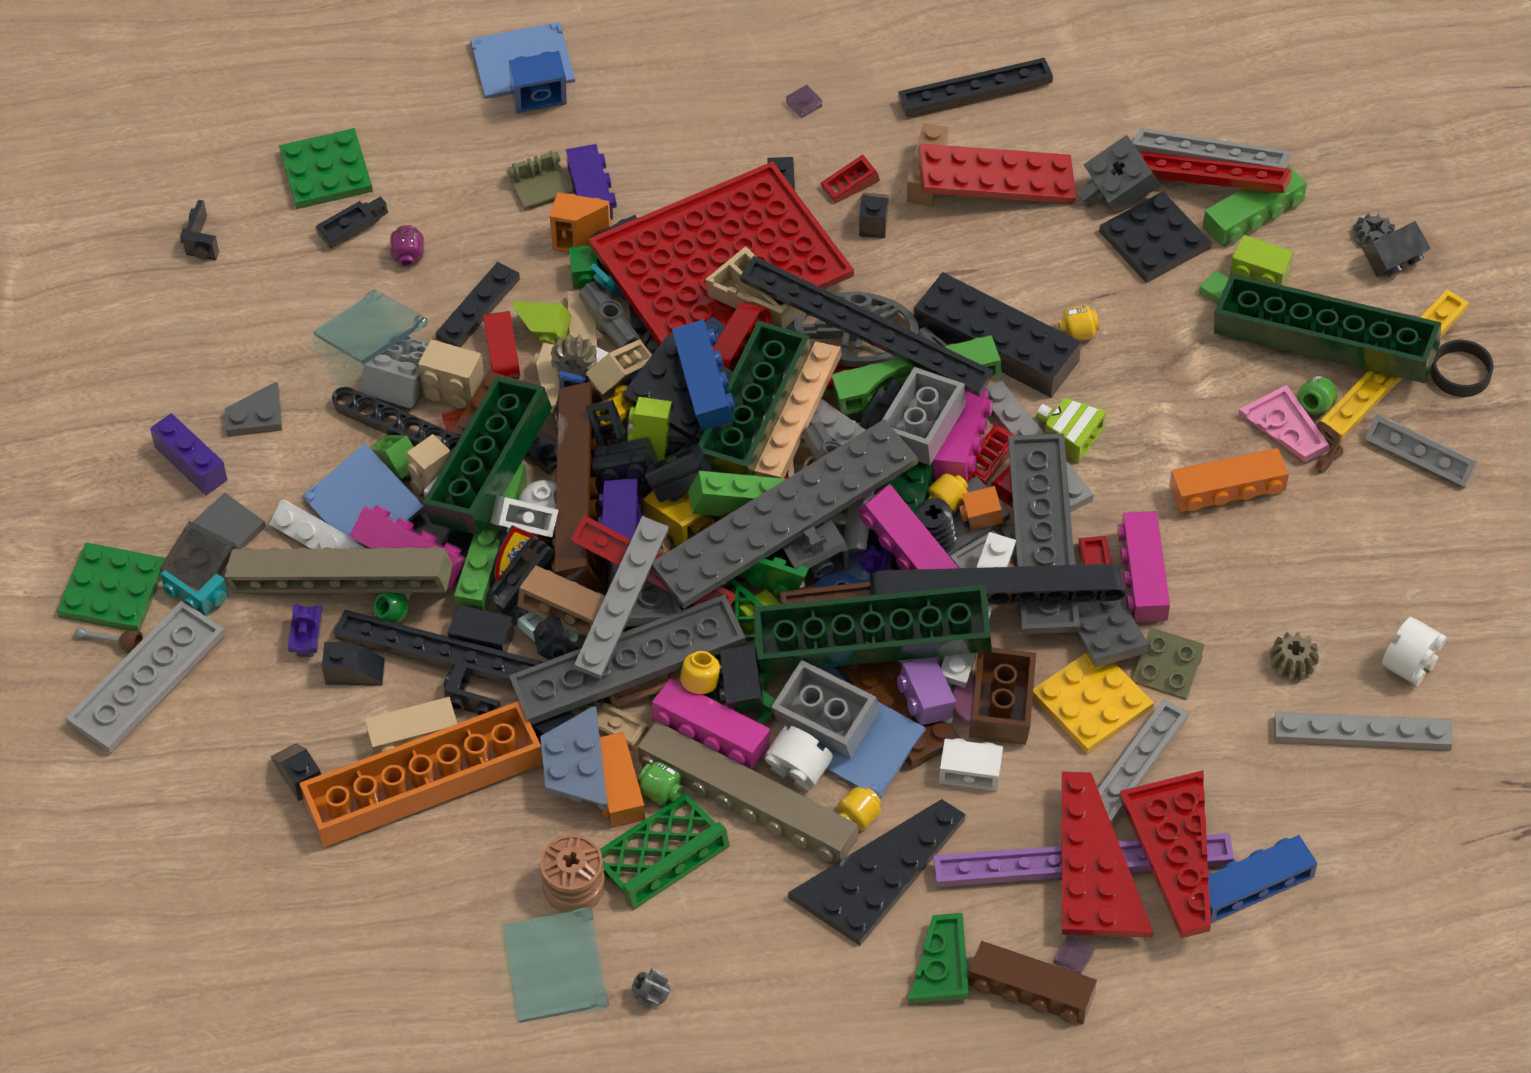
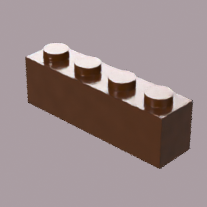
M981 941L969 970L968 985L979 992H990L1002 996L1008 1002H1019L1030 1006L1037 1012H1048L1060 1016L1066 1022H1078L1081 1024L1085 1022L1095 995L1097 979Z

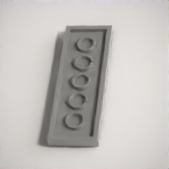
M181 600L65 718L67 724L111 753L226 635L224 628Z

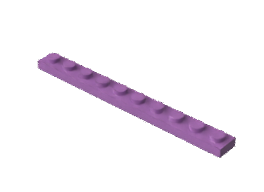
M1230 833L1207 835L1208 867L1225 866L1227 863L1234 861ZM1138 840L1119 841L1130 873L1151 871ZM1061 846L934 855L936 887L1061 878Z

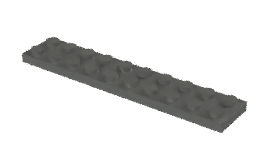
M884 419L654 560L651 569L684 609L799 538L807 529L813 526L815 528L918 464V457Z

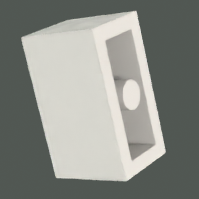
M496 496L490 523L509 528L513 525L531 533L552 537L558 509Z
M959 738L953 740L945 739L939 783L998 791L1003 746H997L989 742H967Z

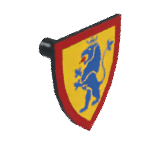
M513 525L508 532L504 529L499 530L496 536L502 543L498 549L494 564V581H497L531 536H537L540 541L546 544L549 540Z

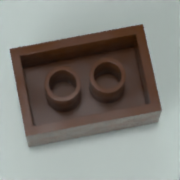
M992 647V652L977 653L969 738L1026 745L1031 724L1036 653Z

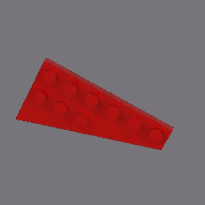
M1204 770L1121 790L1120 801L1181 939L1209 932L1211 928L1207 865Z
M1062 772V935L1153 938V929L1092 772Z

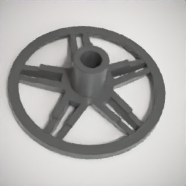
M859 291L833 293L887 320L901 313L908 321L910 331L916 334L919 332L918 322L914 315L906 307L892 299ZM872 302L883 304L882 306L877 305L871 308ZM804 312L794 321V331L809 335L810 339L843 337L842 355L838 365L864 367L869 364L881 363L897 358L889 353L857 357L862 340L821 320L815 321V324L802 325L807 315ZM810 340V351H811V349H812V347H813V345H814V343H813L811 340ZM849 341L856 342L852 356H847Z

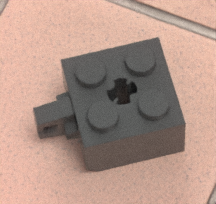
M1126 135L1083 164L1092 179L1088 182L1089 185L1079 192V195L1086 206H1090L1097 201L1107 200L1115 213L1123 212L1160 187L1161 184L1128 135Z
M832 520L821 523L815 528L813 526L803 532L802 536L782 548L783 560H786L785 566L798 569L799 565L809 568L799 590L815 584L827 574L844 573L850 569L847 545Z

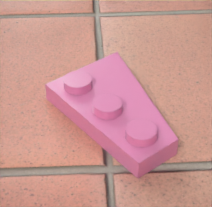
M1287 385L1239 409L1240 416L1304 462L1329 450V443Z

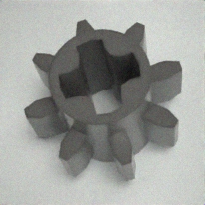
M651 968L649 974L640 972L635 977L632 984V992L635 993L634 998L638 1000V1004L650 1009L652 1004L661 1005L666 1001L670 992V986L667 984L668 979L664 977V973Z

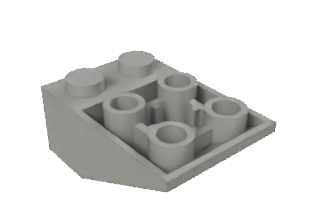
M396 334L364 364L361 392L374 398L412 408L423 396L418 363L430 341H420L408 334Z

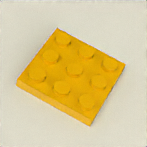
M1087 653L1033 688V699L1086 754L1092 752L1154 707V702L1115 662L1095 668Z

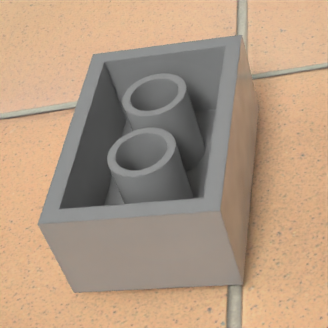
M914 367L882 419L889 423L914 452L919 462L931 465L966 406L965 384Z
M803 660L800 661L771 707L777 722L789 728L793 726L817 739L819 743L850 759L880 713L875 696Z

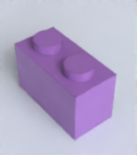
M929 657L903 663L900 675L897 677V685L901 693L904 692L908 710L912 716H915L918 724L925 725L951 719L956 700L936 658Z

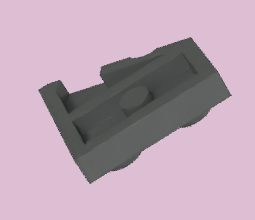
M278 382L272 383L225 408L227 437L282 431Z

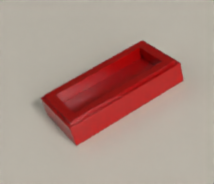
M1106 536L1078 538L1082 565L1111 564Z

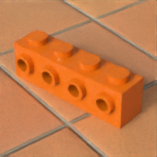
M1275 448L1171 470L1169 487L1180 513L1184 511H1197L1203 507L1213 505L1221 506L1237 500H1250L1256 496L1277 494L1286 490L1289 474L1279 449Z

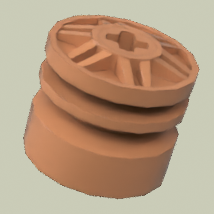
M571 834L558 837L546 846L541 855L540 868L544 895L549 904L558 911L568 914L587 912L595 907L602 899L605 890L603 859L597 845L584 836Z

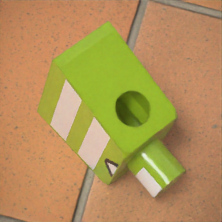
M1065 398L1056 410L1042 404L1037 411L1036 419L1046 423L1044 434L1064 433L1066 456L1079 463L1105 428L1106 411Z

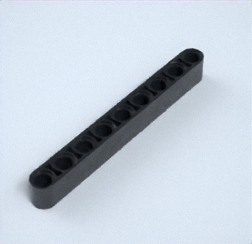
M1117 564L883 570L874 572L869 577L871 595L985 584L988 605L1106 602L1120 600L1126 595L1123 570Z

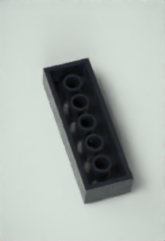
M944 272L940 274L914 307V317L918 322L919 330L927 327L947 345L992 335L1001 360V372L1051 398L1080 360L1081 341Z

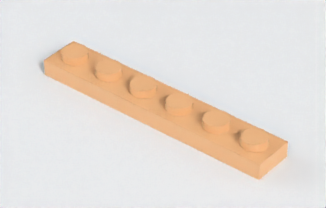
M815 341L754 470L755 476L784 479L803 439L802 432L804 428L809 426L842 355L841 347Z

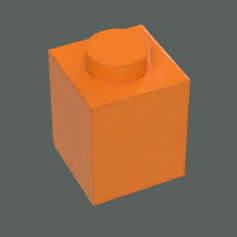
M995 486L962 494L964 505H960L959 509L962 521L969 522L971 531L1004 523Z

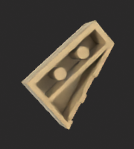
M747 247L740 250L705 279L709 297L734 308H737L742 302L767 308L771 313L770 324L785 328L802 314V311L741 282V274L752 257L755 256Z

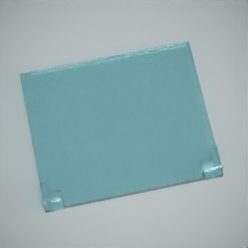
M373 289L365 294L362 300L313 331V333L319 339L365 365L414 331L418 332L425 328L428 324V319Z
M584 907L574 909L571 912L503 924L519 1023L589 1009L597 1010L609 1006L593 923L592 908Z

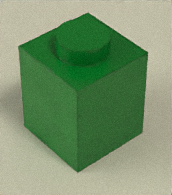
M589 246L570 247L569 258L573 289L584 288L586 284L593 281L598 283L593 278L596 272L590 267L593 263L598 266L597 257Z

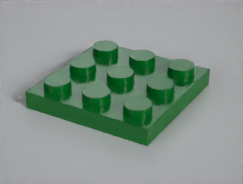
M355 128L279 145L296 209L373 192Z
M85 542L57 609L58 616L140 632L161 580L160 574L167 565L166 559L164 557Z

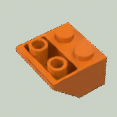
M557 192L549 216L553 250L569 253L570 247L589 246L590 236L599 230H604L611 226L609 201Z

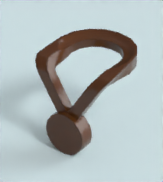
M1321 421L1316 426L1326 441L1332 445L1328 453L1323 455L1316 464V468L1320 472H1325L1332 464L1333 459L1342 455L1344 451L1340 445L1339 434ZM1326 432H1327L1328 434H1330V435H1331L1334 439H1336V440L1334 441L1331 437H1329V436L1326 434Z

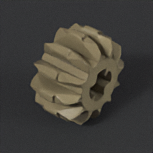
M569 333L566 338L559 337L551 350L552 367L557 368L558 375L560 371L579 376H588L586 372L597 363L596 346L591 345L590 338L583 340L581 334L573 337Z
M1299 631L1295 636L1286 632L1283 638L1277 637L1274 641V646L1270 650L1272 668L1278 669L1279 676L1287 674L1290 681L1294 676H1298L1303 680L1306 674L1312 675L1315 666L1319 662L1317 644L1311 643L1310 635L1302 638Z

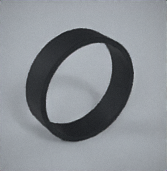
M1461 339L1452 340L1438 348L1431 366L1432 379L1442 391L1457 397L1474 396L1483 392L1488 387L1494 367L1493 359L1490 353L1478 343ZM1465 352L1479 358L1485 364L1488 375L1485 379L1475 384H1456L1446 379L1439 372L1436 362L1445 354Z

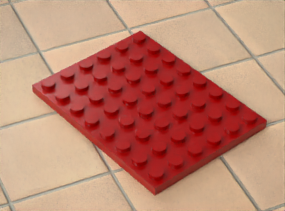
M773 161L589 238V247L658 345L662 343L668 333L673 335L672 329L703 319L706 322L711 317H714L726 327L736 308L709 297L705 279L744 247H747L758 258L823 289L854 277L853 267Z

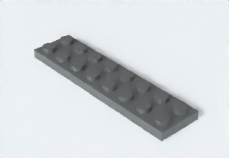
M1064 433L1008 436L1017 567L1075 565ZM1078 602L1020 604L1022 635L1080 631Z
M722 595L623 632L601 679L574 669V664L581 649L511 674L509 678L527 721L533 725L682 668L684 659L689 654L705 651L712 656L720 654V650L745 645L746 639L726 595Z

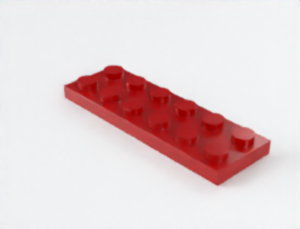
M920 144L917 149L922 193L1074 204L1076 200L1072 160L1069 154Z

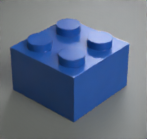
M546 51L539 55L520 56L509 60L510 88L516 113L567 104L566 75L559 51Z

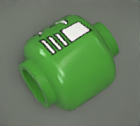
M1322 376L1310 378L1300 387L1297 394V400L1307 414L1315 416L1324 414L1335 404L1337 399V389L1334 383Z
M655 762L652 765L647 764L637 779L641 795L658 805H665L670 800L674 802L679 797L683 788L679 785L681 779L679 772L662 762Z

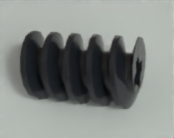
M938 498L924 500L918 505L916 516L944 551L948 553L956 543V532L951 508L945 501Z

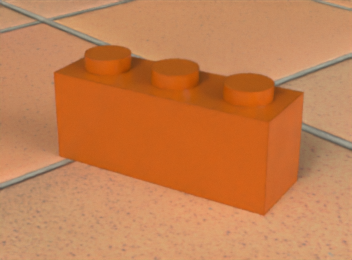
M624 732L600 737L608 805L607 810L601 809L603 818H609L611 828L645 820L644 802Z

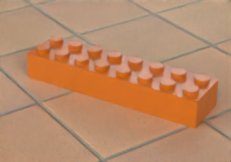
M517 701L299 784L303 801L324 848L543 765L542 749L530 722L526 719L520 702Z

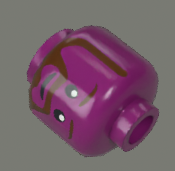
M403 225L398 227L390 235L389 253L391 258L404 267H410L419 262L424 256L423 234L414 226Z

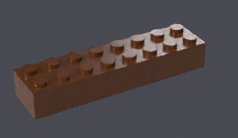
M591 382L560 388L559 400L556 401V409L559 414L558 423L555 425L558 436V445L555 446L557 468L554 469L557 490L554 491L553 496L558 514L555 523V537L552 539L555 551L552 571L554 574L576 582L596 593L601 591L607 593L608 567H606L604 558L570 541L583 515L597 522L598 517L603 515V509L600 508L599 494L604 492V487L599 485L592 469L595 448L598 446L586 409L587 405L603 402ZM610 430L604 431L605 435L610 434Z

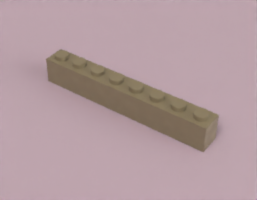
M302 547L296 549L245 548L232 549L224 578L233 593H446L453 563L446 549L439 547H351L349 549H333L330 547L323 549H306Z
M658 721L654 723L638 745L639 762L644 767L655 762L666 764L679 772L681 777L680 783L689 787L696 795L706 796L714 800L723 809H731L741 814L745 820L752 823L756 822L766 827L770 833L786 837L801 849L807 848L815 852L826 862L832 861L837 863L844 859L858 840L857 823Z

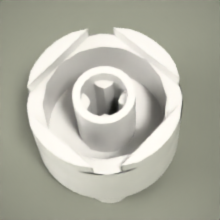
M1409 617L1396 633L1398 637L1395 642H1391L1382 660V665L1418 686L1426 674L1425 669L1431 671L1436 665L1439 656L1435 653L1441 650L1447 640V636L1423 622Z
M784 726L765 754V761L771 765L769 771L780 779H784L785 776L794 780L793 784L798 789L808 793L817 784L833 759V755L826 747L823 751L817 747L819 741L808 733L793 726L788 730L787 726Z

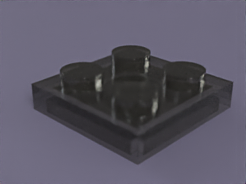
M188 521L160 569L162 571L166 570L177 579L200 590L215 574L219 576L222 574L229 562L232 549H237L238 546L234 542Z

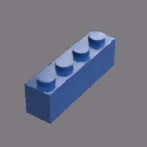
M703 319L672 329L695 415L701 430L704 431L706 428L733 422L731 410L736 409L732 394H726L725 388L730 386L725 371L720 372L719 367L723 366V361L719 349L715 351L713 349V345L717 344L713 328L707 330Z
M1300 835L1291 839L1283 838L1273 847L1266 850H1256L1246 859L1239 862L1231 861L1219 871L1214 873L1208 872L1211 923L1314 878L1317 861Z

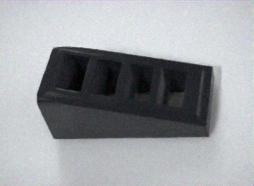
M613 399L586 406L598 447L610 446L611 444L608 443V440L617 439L618 443L627 441L628 435ZM608 409L609 414L597 416L596 411ZM608 419L612 421L611 424L601 425L600 421ZM614 429L615 433L605 435L604 431Z

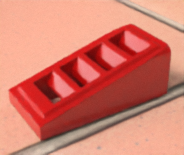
M862 154L820 184L834 203H837L880 181V178L875 168ZM854 175L857 179L852 181L850 177ZM846 180L849 185L845 187L841 181ZM836 184L840 191L836 193L831 186Z
M997 424L991 428L982 440L981 452L975 455L976 464L982 465L987 470L985 472L976 466L975 472H972L973 477L977 476L986 485L1009 458L1008 436H1014L1015 434ZM992 447V448L996 449L997 451H999V453L993 451V450L990 449V448ZM983 456L988 457L989 459L993 460V462H990L989 460L983 458Z

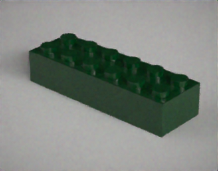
M758 320L729 380L730 387L725 388L726 394H732L736 409L731 410L734 421L717 427L706 428L698 444L705 454V458L709 461L713 472L754 476L757 463L811 352L809 335Z
M495 377L423 501V506L431 524L481 535L492 516L496 496L502 497L552 410L545 387Z

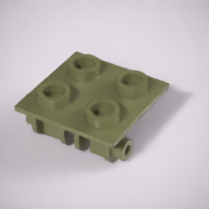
M549 151L547 154L541 155L540 159L538 156H534L533 162L530 158H527V163L526 161L512 163V166L506 170L524 209L555 199L557 192L573 193L559 164L560 156L558 152L553 153Z
M1150 627L1146 637L1149 644V653L1140 655L1132 681L1187 699L1198 665L1202 661V652L1205 644Z

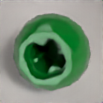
M380 593L373 604L374 613L377 618L394 623L402 622L409 611L408 600L403 593Z

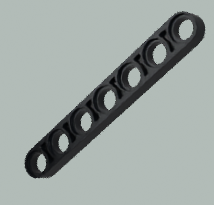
M340 387L332 394L333 405L340 414L387 435H407L414 447L433 434L434 436L442 437L441 442L451 451L461 437L353 388ZM344 396L352 397V400L346 405L338 403ZM366 406L374 407L373 412L368 415L360 413ZM386 417H397L394 423L389 425L383 424V420ZM410 426L419 427L415 434L409 435L405 433L406 429Z

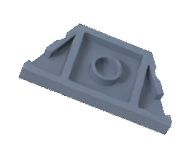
M591 707L540 736L546 793L559 797L566 796L570 800L582 803L584 800L597 804L599 809L607 810L596 707Z

